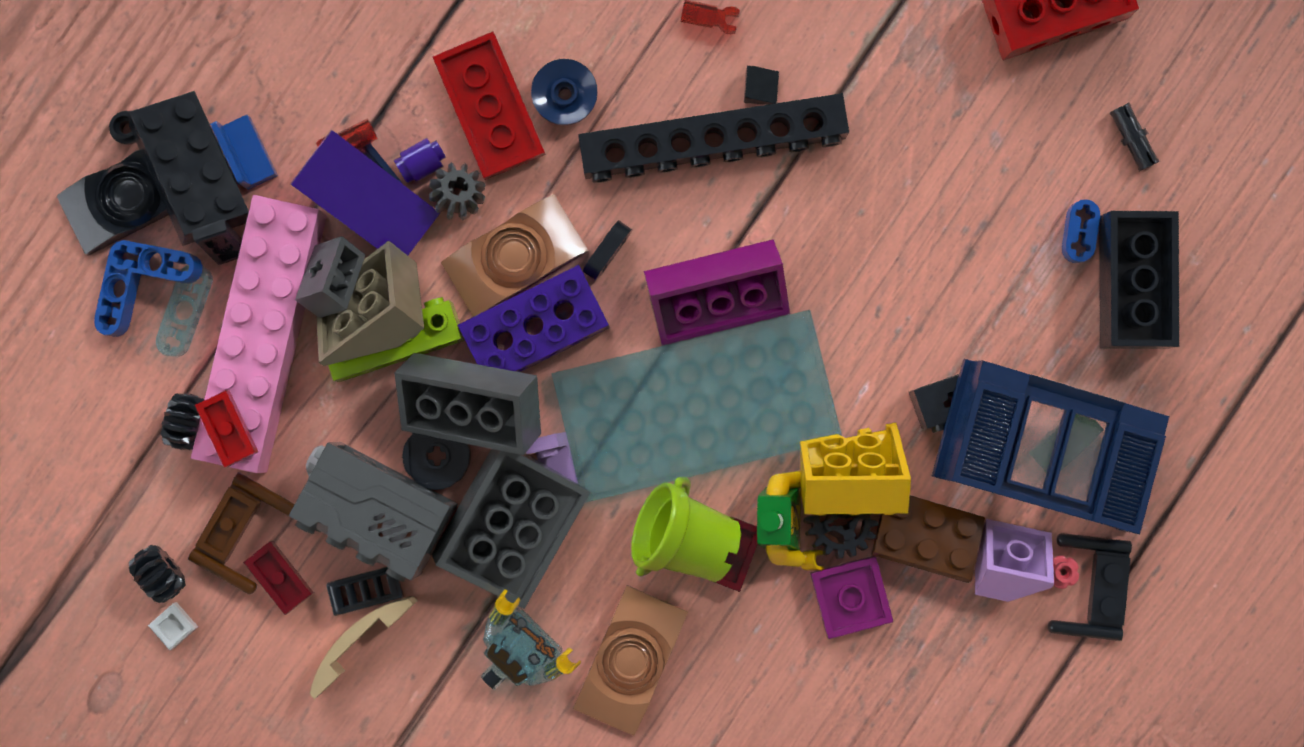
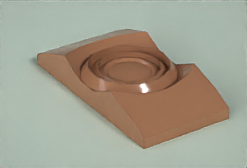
M553 194L518 212L490 232L470 241L444 259L441 264L474 317L512 298L588 252V249Z
M626 585L573 709L634 736L672 653L688 611Z

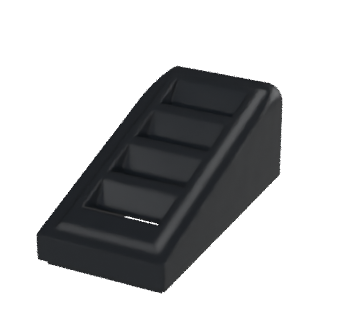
M388 567L328 582L326 585L334 616L403 598L404 595L400 581L389 576L386 573ZM385 574L391 592L386 595L380 577ZM367 579H373L377 597H371ZM359 582L363 601L358 602L353 583ZM341 586L346 588L349 600L348 605H344Z

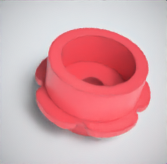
M1063 555L1053 558L1054 586L1065 589L1068 585H1075L1079 579V573L1077 572L1079 566L1073 558H1065ZM1062 569L1066 570L1065 575H1061L1060 571Z

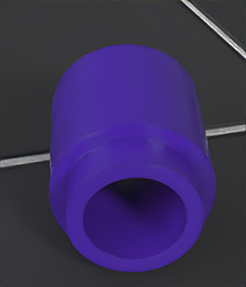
M425 138L400 152V157L395 159L394 162L407 183L413 180L418 182L436 172L439 168H443L441 160L445 159L446 156L437 140L430 143L428 138Z

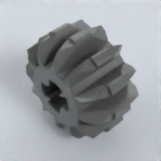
M451 162L448 165V172L439 168L436 171L437 179L430 180L429 187L433 191L429 193V200L437 202L435 206L437 213L445 209L448 210L447 218L449 220L453 218L454 213H458L462 221L466 219L467 211L475 215L479 209L477 204H483L485 196L481 193L485 190V183L477 181L479 178L478 170L470 174L467 173L468 166L466 163L461 166V170H456L455 165ZM455 188L462 190L459 195L452 194Z

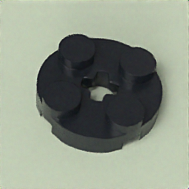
M412 433L403 448V465L409 476L422 487L433 490L448 488L465 476L471 461L470 446L466 443ZM435 446H439L440 451L446 453V459H442L439 466L435 465L434 460L428 459V453L434 452Z

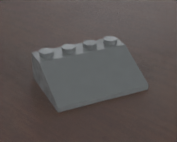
M491 449L431 554L436 566L497 596H500L507 589L508 592L505 598L512 603L517 598H520L518 606L525 609L591 492L526 453L519 455Z

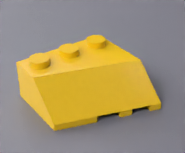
M896 422L886 424L885 430L872 432L870 428L860 429L857 436L847 438L835 434L800 441L801 496L804 514L822 516L826 514L893 515L895 513H908L911 476Z

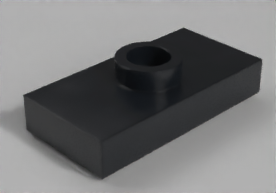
M224 219L191 230L194 241L218 265L238 259L242 238Z

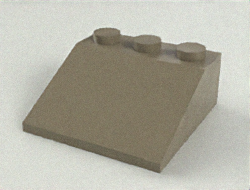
M387 241L364 259L347 310L322 318L317 317L318 359L321 365L326 366L399 347L407 340L416 337L424 329L417 263L390 241Z

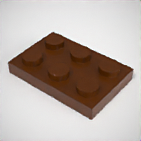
M910 495L908 513L880 514L871 555L969 583L972 581L985 517Z

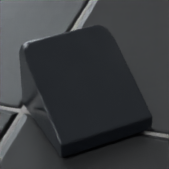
M747 65L744 103L776 104L779 71Z

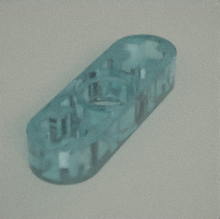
M189 265L184 266L181 271H188ZM204 266L200 276L203 278V282L195 284L192 290L193 294L198 295L197 300L193 297L182 295L183 290L191 291L193 283H175L156 336V347L163 355L171 357L182 356L191 345L213 283L211 272ZM183 301H188L193 307L192 315L186 320L179 319L176 314L178 304ZM174 322L187 326L186 331L178 329L176 339L180 341L179 347L173 346L170 351V344L166 343L167 337H174L177 330L176 327L171 326V323Z

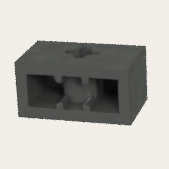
M342 236L315 245L295 300L319 318L347 310L365 254Z

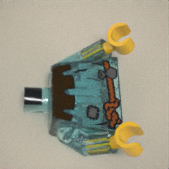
M505 589L496 600L495 607L487 618L483 637L487 649L484 655L492 664L481 675L483 681L495 690L507 677L516 686L522 683L533 686L553 681L563 674L572 673L581 664L580 660L577 663H572L568 659L567 655L573 650L567 648L562 653L563 648L518 606L520 598H517L514 603L509 602L505 598L508 592Z

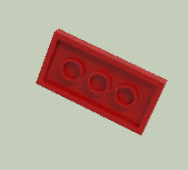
M494 31L433 56L435 65L484 180L546 155Z

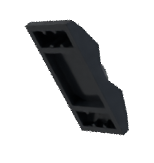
M140 150L133 152L121 162L105 170L83 177L57 195L85 255L88 256L169 215Z

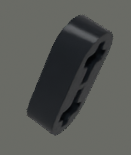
M618 220L583 268V272L597 281L622 248L633 229Z

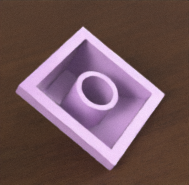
M986 519L975 567V595L1009 602L1052 588L1054 585L1052 533Z

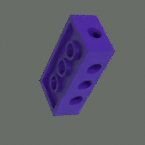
M579 265L458 324L478 365L515 372H522L610 328ZM563 303L571 304L574 307L573 315L566 320H561L556 316L558 306ZM533 318H540L543 321L542 331L536 335L528 334L526 329L527 323ZM503 333H511L513 337L511 347L506 350H500L497 346L498 337Z

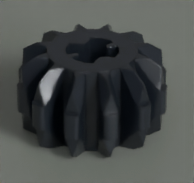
M176 393L172 396L161 423L163 425L161 430L163 444L174 449L193 450L200 421L195 405L204 401L203 398L187 393Z
M150 545L136 553L135 557L129 561V572L134 577L133 580L155 602L165 603L167 600L173 599L186 586L185 576L180 571V567L159 546Z

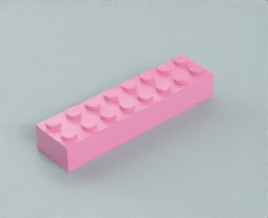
M257 195L252 196L204 400L225 390L231 392L257 447L258 453L229 467L253 473H266L305 312V307L295 299L314 246L321 243L327 215L316 208ZM200 418L191 459L223 466Z

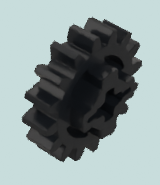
M814 514L803 519L804 523L811 524L812 527L805 532L806 536L814 535L816 537L812 546L815 548L822 544L824 546L823 555L825 556L829 555L832 550L835 551L836 559L843 558L845 551L850 558L856 556V547L861 551L866 550L868 546L864 540L875 539L876 535L869 530L872 527L878 526V521L870 519L872 514H827L823 522H820L819 515ZM838 517L845 519L850 517L853 518L852 520L848 521L847 524H845L843 527L842 525H833L831 527L828 526L829 524L833 523L834 520H836ZM862 521L861 531L855 539L856 534L854 530L857 523ZM828 533L836 537L838 543L829 540L824 534Z

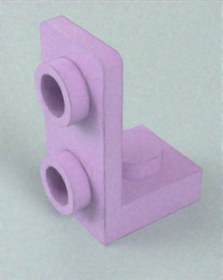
M566 432L539 437L526 454L536 453L538 461L578 484Z

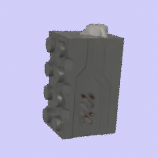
M328 442L326 446H317L309 456L306 463L309 478L289 517L297 520L295 526L311 534H314L315 531L323 532L328 536L325 540L328 544L344 550L345 547L353 548L358 551L356 558L371 566H374L375 563H382L388 567L386 573L389 576L405 582L406 578L413 580L422 574L458 503L432 489L422 487L413 479L342 442Z

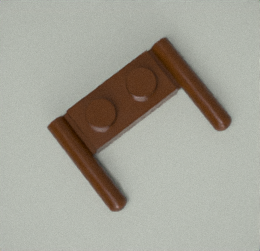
M238 472L198 539L196 547L190 553L188 560L243 592L252 594L256 591L257 584L229 568L225 563L229 560L259 508L261 501L289 516L295 504Z

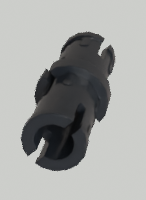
M1127 103L1123 107L1121 106L1111 111L1110 115L1113 117L1124 138L1121 142L1123 146H1128L1139 172L1160 162L1146 137L1149 133L1146 128L1142 129L1131 108V104Z

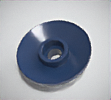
M557 59L545 64L537 72L532 82L531 97L536 110L544 119L554 124L571 125L582 121L591 113L597 101L598 90L593 74L585 65L572 59ZM564 89L571 92V97L567 100H562L559 97V93Z

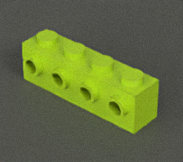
M443 297L425 302V308L422 309L424 329L416 337L407 340L401 346L328 365L333 381L342 382L406 361L414 353L427 354L465 341L458 327L460 322L453 302L450 300L444 302Z

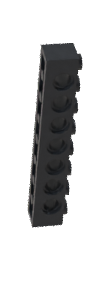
M840 93L578 134L585 179L592 178L593 183H600L612 180V175L625 173V177L632 178L645 174V170L658 168L660 173L675 171L678 169L677 165L691 163V167H703L710 165V160L723 158L724 162H735L744 159L743 155L756 153L757 157H767L775 155L777 149L789 148V152H800L809 149V144L822 143V147L837 146L842 144V139H846L848 136L849 126L844 95ZM809 117L817 119L821 126L820 130L816 132L808 131L803 124V120ZM777 122L783 123L788 129V134L783 137H777L771 132L770 126ZM741 128H750L754 131L756 138L751 142H744L738 137L737 132ZM709 133H717L722 137L723 143L718 147H710L706 144L704 138ZM676 138H685L690 143V148L685 152H677L672 148L671 144ZM644 143H652L658 149L657 153L652 157H644L638 150ZM612 148H619L625 155L621 161L613 163L606 158L607 152Z

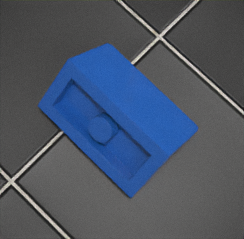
M246 114L225 125H221L217 121L210 124L239 185L249 190L278 176L250 116Z

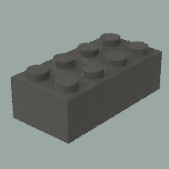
M414 353L394 372L402 431L524 455L541 435L537 375Z

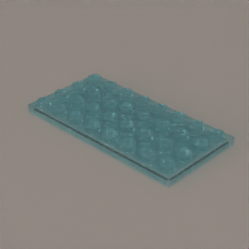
M810 310L551 373L578 484L591 492L585 503L659 485L663 482L675 481L678 477H691L800 450V441L835 434L842 436Z

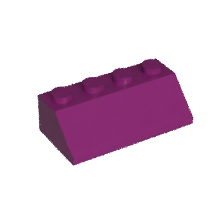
M774 239L644 271L662 346L790 314L783 263Z

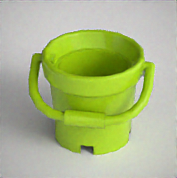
M687 477L676 478L674 484L663 482L655 487L645 500L634 526L631 556L635 566H638L636 574L641 577L649 574L651 571L667 569L713 582L721 580L732 566L725 563L728 553L737 555L741 537L739 522L690 498L691 481Z

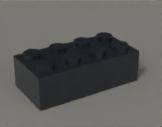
M195 91L129 112V127L182 246L195 242L191 230L223 219L232 228L246 224L249 213L248 208Z
M1109 211L1100 216V349H1170L1179 347V211Z

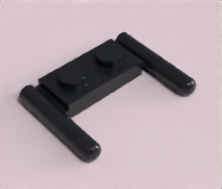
M1059 534L1056 542L1060 547L1095 550L1087 614L1088 624L1051 620L1048 623V631L1053 634L1122 641V625H1124L1131 561L1129 555L1132 550L1131 541Z

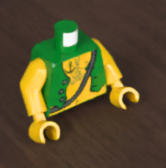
M801 471L773 475L769 479L767 487L758 495L757 499L758 545L766 549L768 559L776 565L801 566L803 570L824 569V566H818L816 563V556L823 555V551H800Z

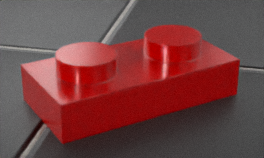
M225 390L195 405L224 468L258 453L257 447L229 390Z

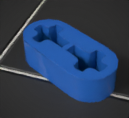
M1084 199L1072 204L1066 214L1062 254L1065 259L1072 263H1082L1090 259L1096 250L1100 209L1091 200ZM1084 207L1085 212L1091 215V219L1084 221L1083 229H1081V217L1076 216V212ZM1080 234L1082 235L1081 246L1086 247V251L1076 256L1077 252L1075 249H1071V244L1078 242Z

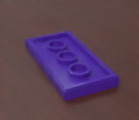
M330 130L290 183L377 249L387 241H390L407 256L440 214V212L437 213L431 205L333 130Z

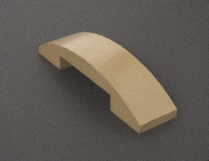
M414 596L392 601L367 614L345 631L322 660L313 680L310 695L314 699L317 698L346 671L337 660L379 619L389 628L418 600Z

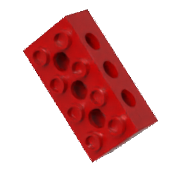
M982 0L1000 55L1004 61L1127 20L1139 9L1137 0H1058L1063 4L1064 8L1059 7L1055 0ZM1023 10L1030 12L1033 19L1026 17Z

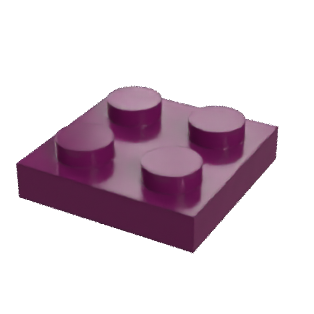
M876 556L810 572L828 639L894 622Z

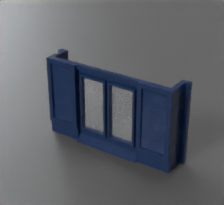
M963 359L931 476L1140 535L1166 438L1165 432L1170 416L987 361Z

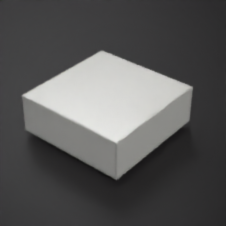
M177 602L170 605L148 625L169 650H173L198 628L196 623Z

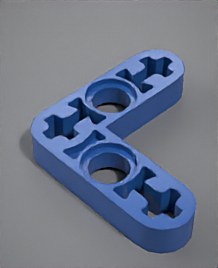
M126 240L116 242L109 251L94 317V324L98 332L103 335L119 337L128 330L141 275L191 284L196 282L202 274L203 265L201 260L197 256L183 251ZM131 253L138 255V262L128 259L124 260L123 254ZM159 253L162 258L161 266L157 270L152 271L149 265L150 259L154 254ZM173 262L183 265L188 264L189 270L181 271L172 268ZM119 280H123L125 292L117 298L114 294V286ZM112 302L121 304L120 308L112 307ZM110 317L116 318L115 325L108 324Z

